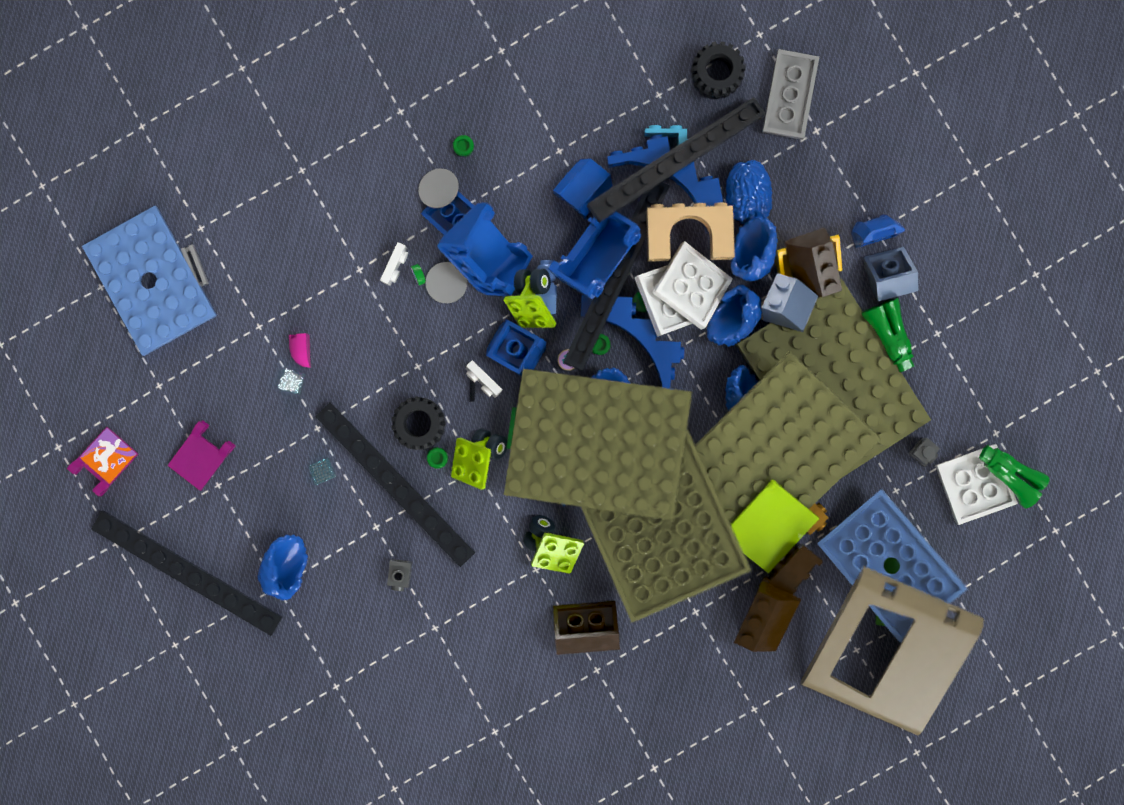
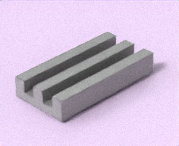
M194 245L182 248V254L198 284L201 287L209 284ZM191 251L202 282L200 283L187 252Z

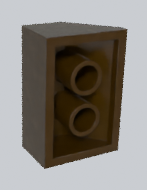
M825 227L784 241L792 278L798 279L818 297H825L842 291L833 241Z
M762 581L739 628L734 643L752 652L776 651L801 602V598Z
M616 601L553 606L557 655L620 650Z

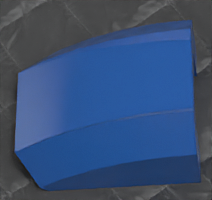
M580 159L554 188L553 194L564 200L581 217L586 219L591 213L587 204L610 190L613 186L611 175L592 159Z
M882 214L878 218L856 222L851 234L855 247L859 248L896 237L904 232L905 228L898 221Z
M506 319L499 326L490 341L486 356L522 376L523 369L534 370L546 350L547 342Z

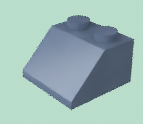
M904 247L863 257L870 287L877 301L918 291V271Z
M777 273L762 306L763 321L803 332L818 299V295L798 279Z

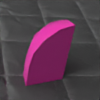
M306 333L289 335L291 357L302 367L311 368L310 335Z

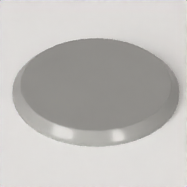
M447 169L432 170L422 178L419 184L420 199L425 205L432 208L447 206L455 199L458 193V180Z
M451 262L436 264L430 269L426 277V289L429 295L440 303H453L459 300L467 288V279Z

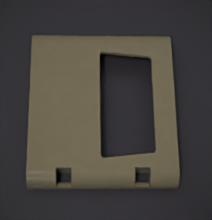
M863 566L803 675L801 685L918 736L924 730L982 631L984 620L980 616ZM886 583L895 586L892 592L884 589ZM874 605L913 618L914 621L872 695L868 696L833 677L831 673L868 606ZM948 610L957 613L954 619L946 616Z

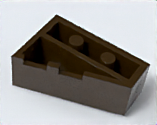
M797 542L786 554L785 558L779 561L772 569V574L769 577L765 576L761 582H767L793 595L800 583L810 577L809 572L816 564L820 566L824 561L804 545Z

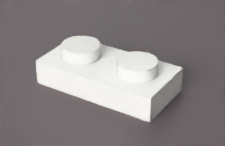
M397 243L380 279L381 282L389 286L392 282H396L400 273L398 271L400 263L404 264L408 256L405 245Z
M473 360L466 366L468 371L466 375L473 382L478 381L482 385L481 389L489 397L493 395L496 398L501 393L502 389Z

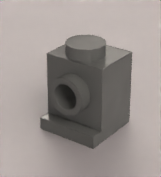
M921 438L908 454L923 467H926L928 463L931 464L938 457L937 452L940 448L928 438Z
M390 560L387 585L392 586L391 590L404 591V588L410 586L412 561ZM397 572L402 574L401 580L395 578Z

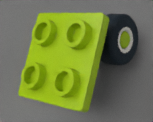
M528 269L518 270L514 276V287L517 293L521 295L505 296L504 298L505 304L518 325L522 328H554L556 326V322L541 296L535 295L546 294L550 289L551 278L546 269H535L532 272Z
M481 428L474 433L471 441L461 437L457 438L451 477L480 490L485 489L490 458L499 460L505 455L508 442L506 437L499 434H494L490 437L491 431Z
M543 515L534 516L529 524L531 532H526L523 539L524 545L535 552L531 561L532 567L571 573L583 548L584 541L554 535L555 524L550 518Z

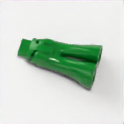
M895 297L861 313L862 317L874 328L887 355L893 362V365H897L899 372L914 367L911 359L913 357L912 345L903 325L899 298Z
M986 445L979 455V459L984 462V466L1013 491L1023 508L1032 507L1038 502L1042 496L1039 490L1047 487L1049 476L1025 466L1010 454L1000 451L998 448L993 449L989 445Z

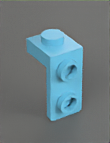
M651 125L644 131V137L654 135L677 137V146L688 140L687 129H682V126L679 125L670 126V129H661L659 125Z

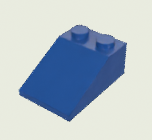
M458 191L455 199L447 206L441 208L427 206L421 214L444 236L474 205Z

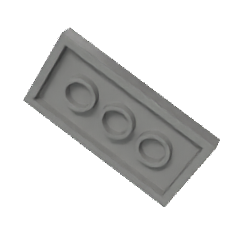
M778 49L762 130L763 133L800 140L804 139L819 62L818 56Z

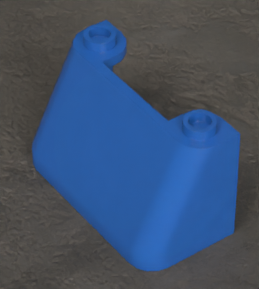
M484 202L477 203L441 238L437 246L479 292L485 295L512 296L515 290L514 276L516 272L526 269L533 256L524 244L520 242L509 243L490 221L495 215L491 205Z
M618 212L600 223L597 222L595 217H589L590 225L568 256L562 255L561 259L563 261L560 263L554 260L548 270L557 279L589 298L598 297L602 293L605 283L629 249L641 237L638 225Z

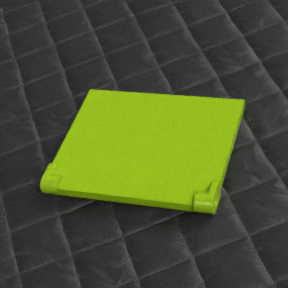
M772 479L731 523V527L743 553L769 573L820 518Z

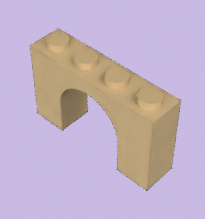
M695 203L693 207H685V204H672V207L664 208L663 204H653L651 208H647L648 262L670 260V231L675 223L683 219H695L705 225L710 235L711 260H731L734 258L733 206H727V203H715L714 206L706 207V203Z

